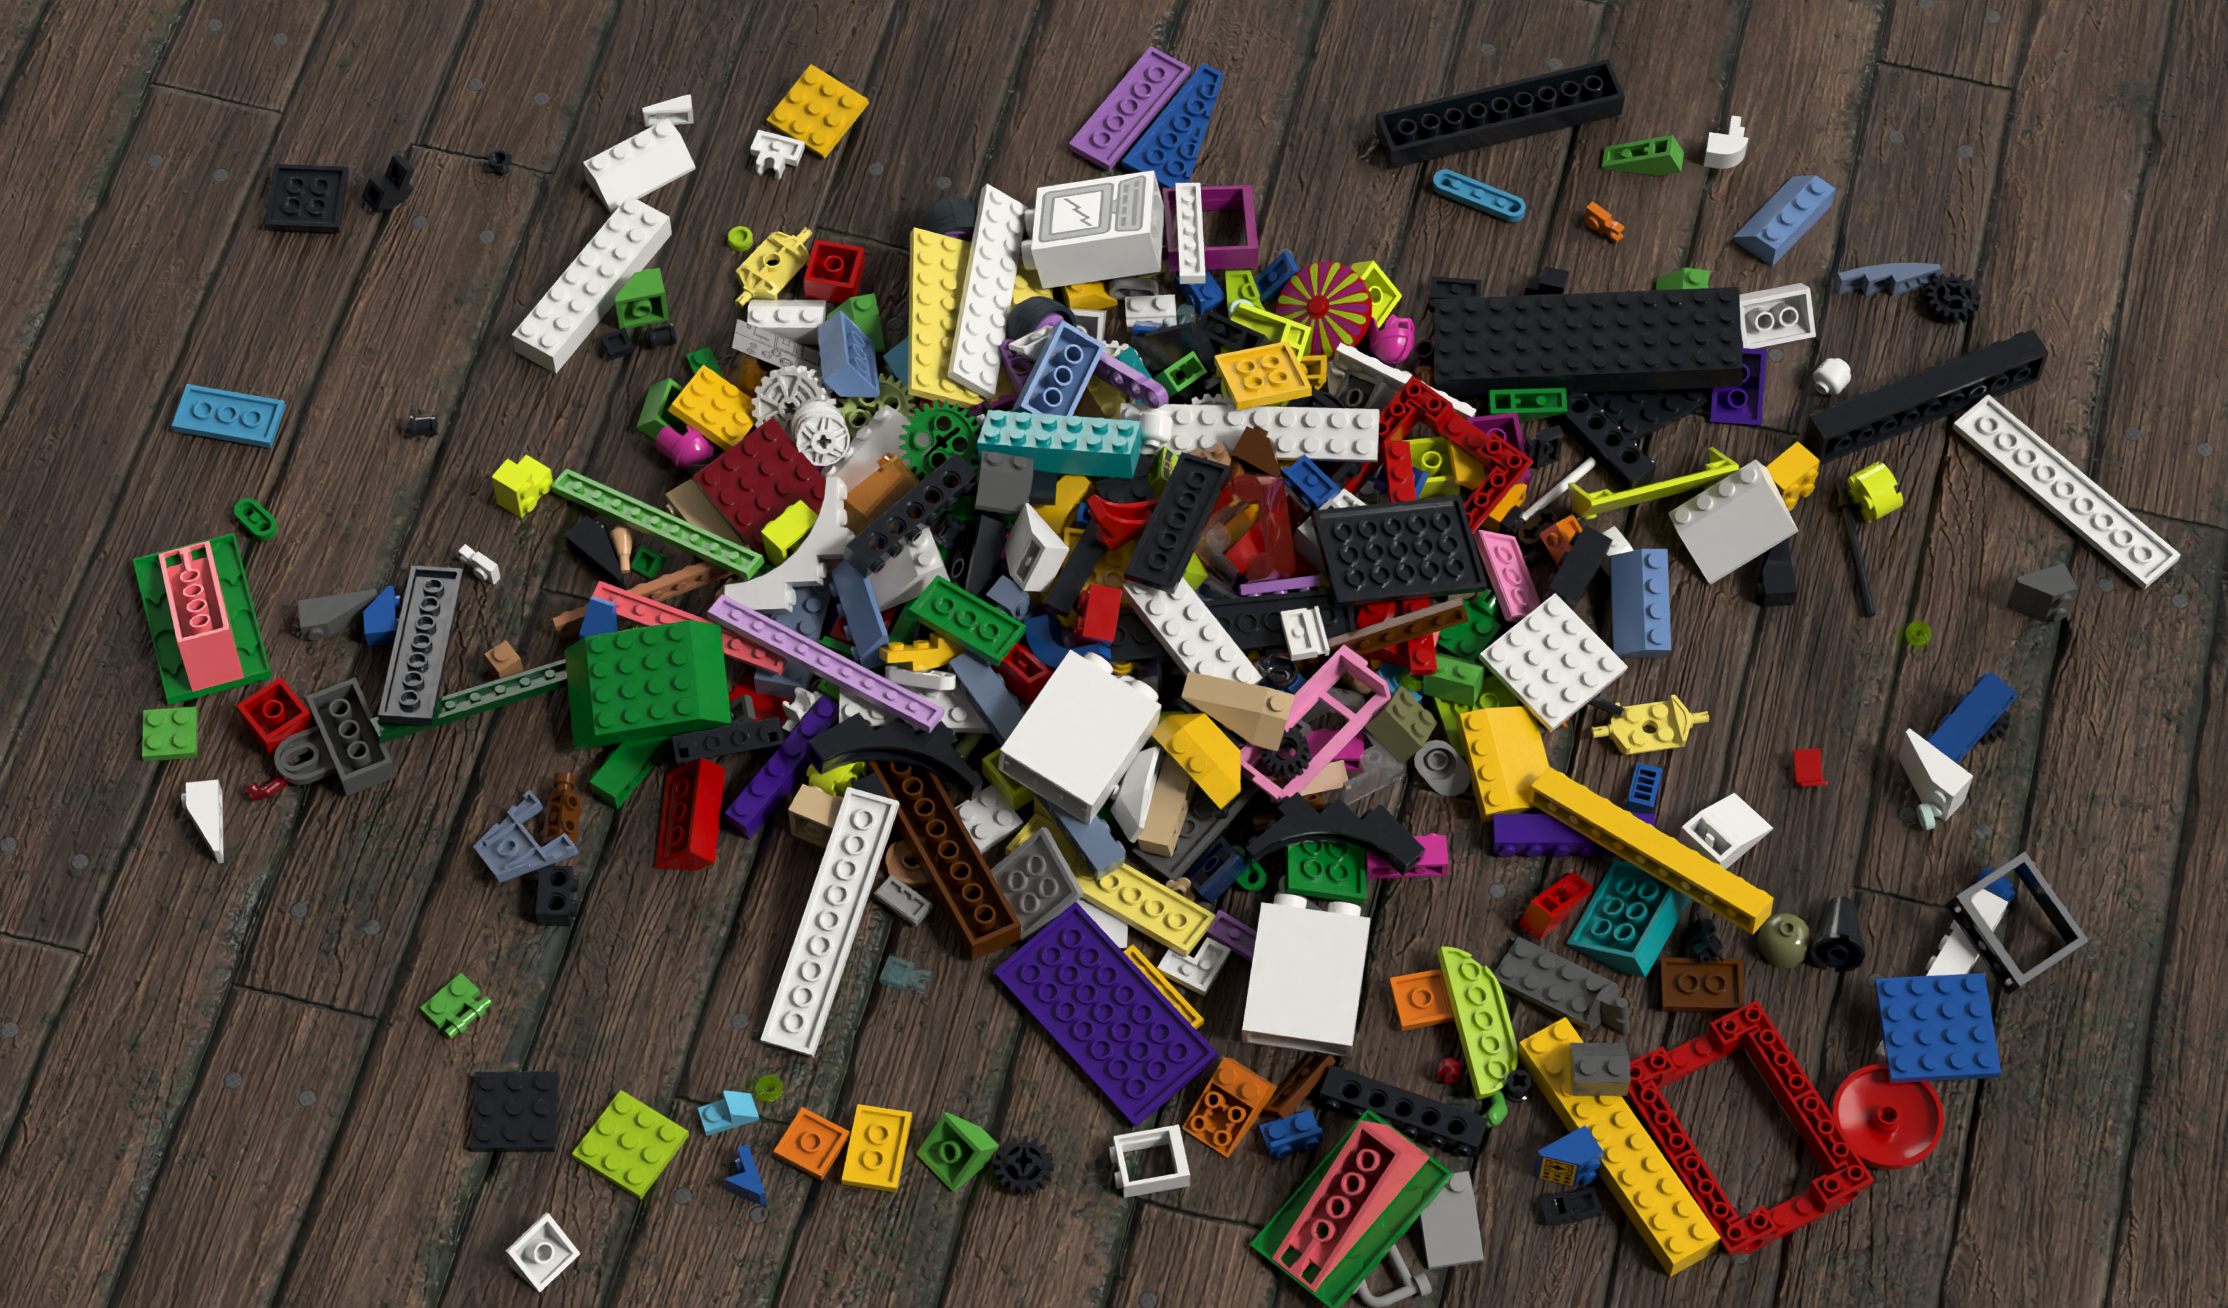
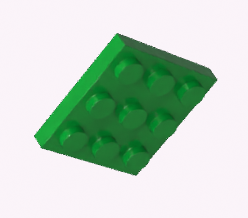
M1306 842L1285 847V893L1363 904L1366 900L1365 851L1350 845L1332 842Z

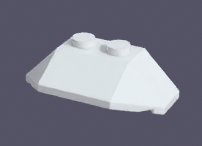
M1161 745L1139 752L1110 794V799H1113L1110 811L1128 840L1133 843L1144 830L1164 753V748Z

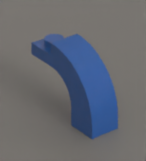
M1049 614L1024 620V624L1027 625L1026 638L1032 652L1039 660L1055 670L1070 650L1082 657L1087 652H1092L1101 656L1106 661L1111 660V650L1100 643L1066 649L1061 640L1060 623Z

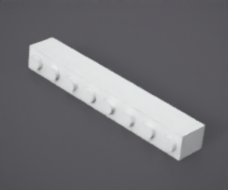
M1983 889L1969 899L1992 932H1994L2004 915L2008 902ZM1953 920L1950 926L1953 929L1950 937L1945 934L1938 946V949L1941 950L1938 957L1933 955L1925 969L1929 971L1926 976L1969 974L1979 957L1978 952L1955 920ZM1882 1040L1875 1052L1879 1055L1876 1064H1886Z

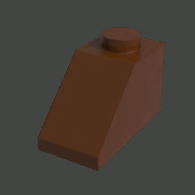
M1254 425L1253 429L1246 426L1232 454L1280 479L1282 477L1281 468L1273 440L1267 437L1268 431L1257 425Z

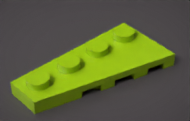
M1225 271L1228 319H1230V305L1240 299L1248 300L1254 307L1265 311L1251 271Z

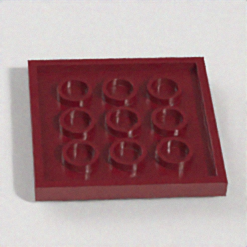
M773 417L692 478L694 483L745 544L750 545L751 550L760 555L766 553L761 534L766 524L776 520L784 513L786 508L796 504L799 500L817 514L821 510L825 497L826 480L802 451H798L797 445Z

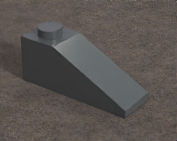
M376 589L298 601L300 628L304 641H317L325 637H331L362 618L363 611L378 597Z

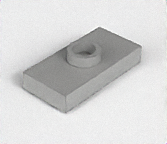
M890 875L874 892V898L915 927L933 909L931 902L893 875Z

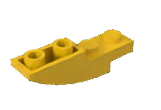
M935 632L930 633V643L927 640H916L913 642V645L892 642L888 643V647H879V658L886 663L905 662V667L914 672L948 664L949 661L968 650Z

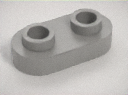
M1120 277L1113 279L1109 283V294L1117 300H1125V297L1159 295L1158 283L1150 278Z

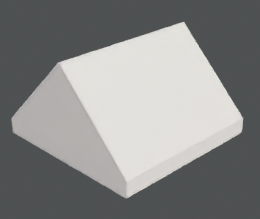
M547 1212L506 1250L510 1267L538 1292H541L580 1255L576 1247Z

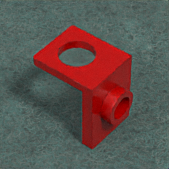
M1820 749L1793 750L1795 786L1828 785V781L1822 780Z

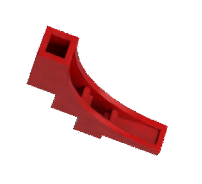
M1226 486L1212 515L1234 501ZM1096 494L1088 498L1087 502L1091 507L1088 513L1098 530L1095 533L1098 541L1103 547L1108 545L1114 552L1134 538L1142 536L1160 498L1129 504L1109 502Z

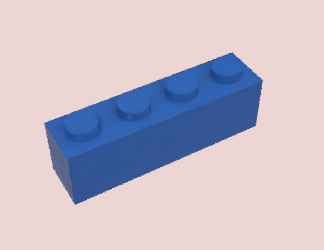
M1992 671L1987 675L1985 673L1982 674L1974 684L1976 686L1970 694L1966 693L1957 702L1958 708L1952 714L1948 713L1939 723L1940 728L1935 734L1930 733L1924 739L1956 764L1961 761L2019 696Z

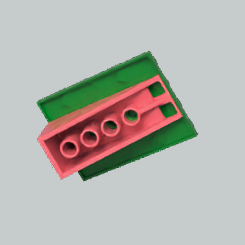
M235 533L133 559L168 705L272 678Z
M1367 1109L1250 1245L1328 1307L1339 1308L1345 1304L1366 1276L1371 1274L1422 1211L1428 1208L1455 1173L1384 1119L1380 1118L1372 1110Z

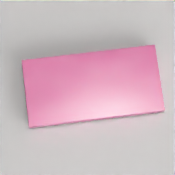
M1477 530L1473 537L1505 620L1519 623L1540 606L1541 602L1517 540L1514 536Z

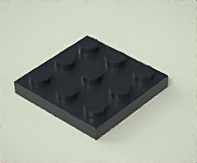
M274 164L264 222L265 229L340 233L350 173L349 168L344 166Z
M475 1072L471 1151L555 1152L559 1072Z

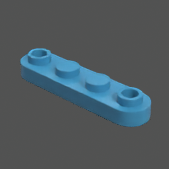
M1447 169L1439 170L1433 177V189L1438 194L1509 222L1520 221L1525 215V202L1517 196Z

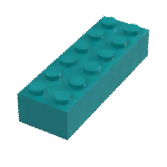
M988 410L977 441L979 464L982 451L1033 458L1034 470L1133 479L1143 447L1141 421Z

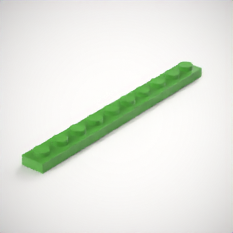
M567 468L551 484L553 493L747 580L765 563L763 556Z

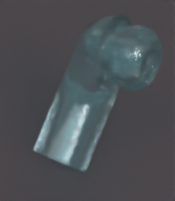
M1181 304L1177 311L1178 315L1182 317L1179 324L1194 322L1195 308L1192 305Z

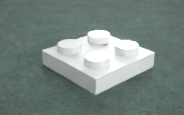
M993 784L982 790L976 799L971 802L967 800L955 808L981 854L1024 827V822Z

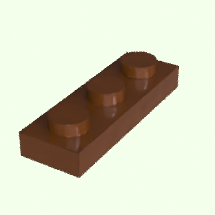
M1314 1051L1263 1108L1268 1117L1285 1120L1288 1116H1291L1296 1106L1310 1095L1312 1088L1320 1079L1328 1074L1330 1066L1335 1064L1336 1061L1331 1054Z

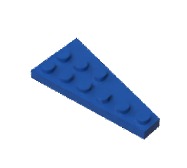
M1202 63L1123 159L1122 167L1132 173L1154 170L1158 187L1162 189L1175 188V183H1190L1223 82V73Z

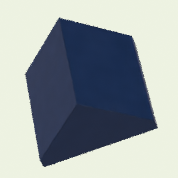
M1222 836L1185 875L1195 889L1204 898L1213 903L1250 865Z

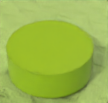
M743 226L731 229L728 233L730 248L738 252L748 250L753 244L752 232Z

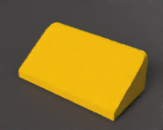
M1447 440L1454 482L1474 490L1485 479L1483 465Z

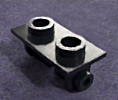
M1696 911L1698 920L1689 923L1687 927V933L1693 945L1696 959L1702 964H1707L1717 956L1723 962L1724 959L1720 951L1723 945L1714 934L1717 931L1714 923L1709 917L1705 919Z

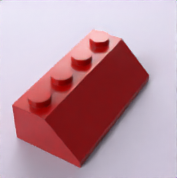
M702 758L688 762L666 773L655 863L656 868L698 871L714 864L720 812L722 809L721 801L725 768Z

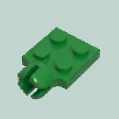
M1486 588L1485 592H1478L1470 601L1462 599L1469 621L1441 630L1436 646L1451 656L1477 662L1480 653L1488 648L1502 631V625L1496 621L1502 613L1496 594L1491 598L1489 594L1492 591Z

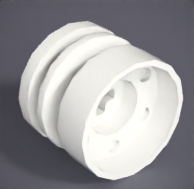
M813 401L803 405L796 411L791 423V432L799 452L802 451L815 466H828L844 457L849 448L850 435L842 414L834 405L824 401ZM821 435H825V436L823 437L824 440L819 441L820 438H821Z

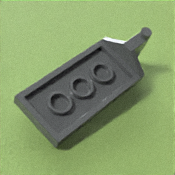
M1521 937L1517 938L1493 973L1501 988L1563 1018L1566 1017L1569 1021L1589 1031L1604 1023L1618 1030L1621 1035H1628L1630 1032L1628 1002L1625 998L1619 999L1615 997L1618 991L1617 983Z

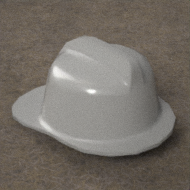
M1440 740L1428 741L1424 744L1423 748L1416 752L1414 757L1416 769L1439 794L1457 796L1463 793L1469 786L1471 779L1470 769L1462 757L1448 743Z

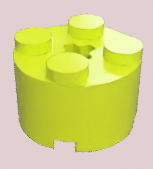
M1879 461L1850 475L1848 478L1851 487L1847 491L1848 496L1852 498L1853 504L1859 503L1862 507L1861 513L1866 522L1875 521L1903 506V496L1901 492L1896 494L1894 488L1897 482L1883 463L1879 464Z
M856 762L837 767L822 775L811 764L806 772V775L810 777L809 787L816 786L826 794L844 798L847 787L852 788V782L859 780L861 775L866 777L867 764L866 762Z

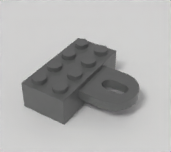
M356 677L306 696L310 713L316 726L285 738L278 745L274 755L277 771L285 781L303 785L337 773L346 796L397 777L385 743L379 744L370 726V719L373 716ZM307 752L314 754L311 760L299 765L289 766L287 764L291 758Z

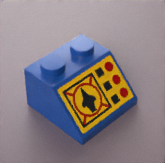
M1584 1125L1539 1150L1533 1174L1536 1178L1572 1187L1582 1183L1587 1185L1598 1177L1603 1150Z

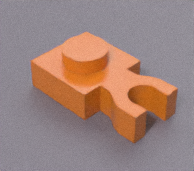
M1592 201L1586 207L1584 222L1592 230H1596L1602 235L1606 233L1612 241L1618 243L1623 238L1621 232L1625 227L1619 222L1613 221L1611 214Z

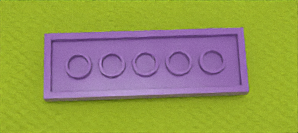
M1150 46L1070 141L1069 150L1110 172L1189 77L1191 67Z

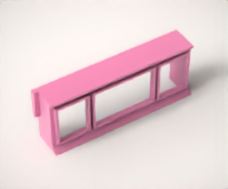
M1343 645L1294 695L1285 730L1288 732L1289 728H1292L1319 700H1322L1349 720V722L1308 763V769L1302 768L1304 773L1301 776L1297 774L1296 778L1292 779L1283 790L1253 768L1262 759L1260 752L1262 748L1249 743L1240 750L1241 774L1278 803L1287 795L1291 797L1296 792L1300 793L1391 699L1388 683L1366 667L1368 662L1346 645ZM1346 672L1376 693L1356 714L1326 693ZM1280 749L1276 753V756L1282 760H1288L1293 757L1284 749Z

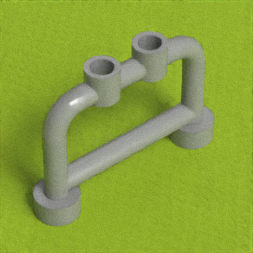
M1394 1244L1387 1254L1404 1286L1383 1296L1375 1297L1369 1292L1364 1279L1352 1295L1358 1293L1366 1305L1373 1308H1382L1416 1293L1423 1297L1432 1293V1289L1424 1272L1411 1276Z

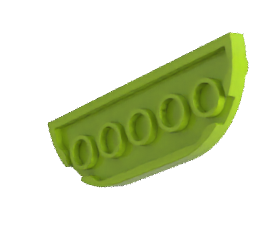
M1440 947L1437 954L1476 1099H1483L1500 1091L1507 1084L1510 1072L1516 1070L1518 1049L1505 999L1498 980L1486 965L1483 968L1471 958L1472 955L1463 950L1453 947Z

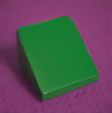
M641 544L630 568L649 579H653L668 557L647 545Z

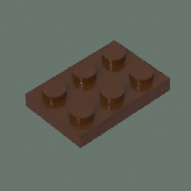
M1661 957L1662 1011L1731 1013L1745 1006L1743 959H1724L1721 962L1720 959L1713 958L1709 963L1702 964L1696 958Z

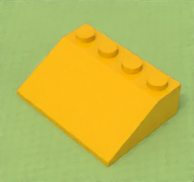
M1525 706L1485 708L1459 714L1456 727L1465 761L1470 769V780L1482 823L1492 821L1493 814H1527L1541 811L1529 803L1531 785L1549 767L1536 717Z

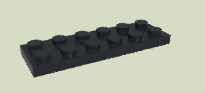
M1181 452L1127 565L1124 579L1171 594L1175 593L1231 474V466Z

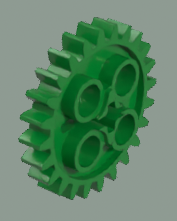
M935 400L933 408H930L927 403L923 404L924 412L917 408L914 409L916 418L907 416V420L911 424L910 426H901L907 433L899 435V439L905 441V444L899 446V449L906 450L907 452L901 459H910L911 461L906 468L909 469L914 466L917 468L914 473L915 477L922 472L924 473V480L937 469L931 462L934 454L939 453L943 455L945 461H947L957 453L970 466H973L972 459L979 460L978 455L975 454V451L978 450L976 441H978L979 435H975V431L980 428V425H971L975 417L972 416L968 419L965 417L968 409L958 412V403L951 409L947 400H945L942 407H939L938 401ZM940 417L947 418L950 422L949 430L940 431L936 426L937 419ZM955 428L960 429L956 435L945 442V449L938 447L927 457H922V453L937 442L936 436L941 439ZM919 433L927 434L930 441L929 445L926 447L917 445L916 435ZM955 438H961L965 441L966 448L963 452H957L953 449L952 442Z

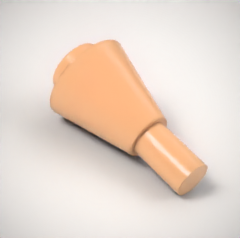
M626 525L616 526L614 530L609 532L616 555L619 558V567L622 574L630 572L629 557L635 533L633 529Z

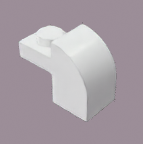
M1731 116L1728 135L1709 132L1704 162L1705 167L1727 169L1738 165L1743 160L1748 138L1743 137L1745 127H1740L1741 117Z

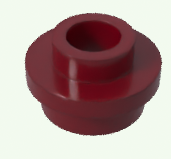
M1448 1058L1442 1060L1437 1065L1436 1077L1441 1083L1451 1084L1460 1078L1463 1068L1455 1059Z

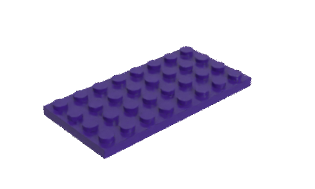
M1077 902L1068 907L994 971L997 978L1135 1128L1218 1057L1215 1049Z

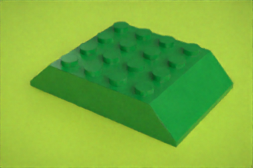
M693 620L679 621L586 636L564 650L575 750L732 725L720 625Z

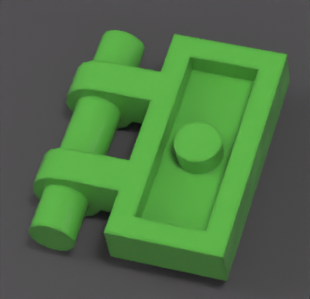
M460 973L421 1006L420 1010L439 1030L448 1023L450 1026L444 1030V1033L449 1039H452L458 1033L462 1034L467 1030V1025L476 1017H482L492 1002L487 996H484L478 1002L475 1001L480 995L479 989ZM465 1007L469 1009L461 1017L456 1016Z

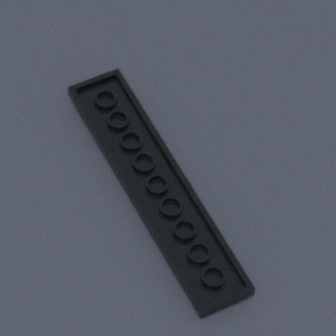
M1331 589L1202 601L1241 651L1288 647L1280 620V612L1302 608L1310 610L1318 606L1327 639L1356 630L1353 606L1335 607ZM1133 608L1119 609L1114 642L1108 647L1111 650V660L1107 661L1109 664L1146 661L1154 657L1172 658Z

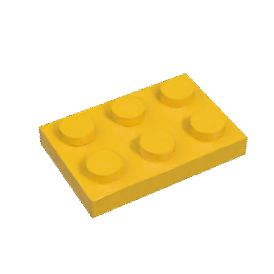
M857 1104L842 1175L843 1185L897 1193L912 1121V1112Z

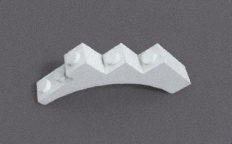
M837 476L826 477L825 497L819 517L809 536L790 558L763 576L742 583L725 585V596L760 614L793 613V605L796 604V592L793 587L823 586V578H826L827 575L826 564L823 560L844 559L843 555L846 545L856 537L854 532L844 528V525L847 524V512L844 510V500L847 499V486L844 484V481Z

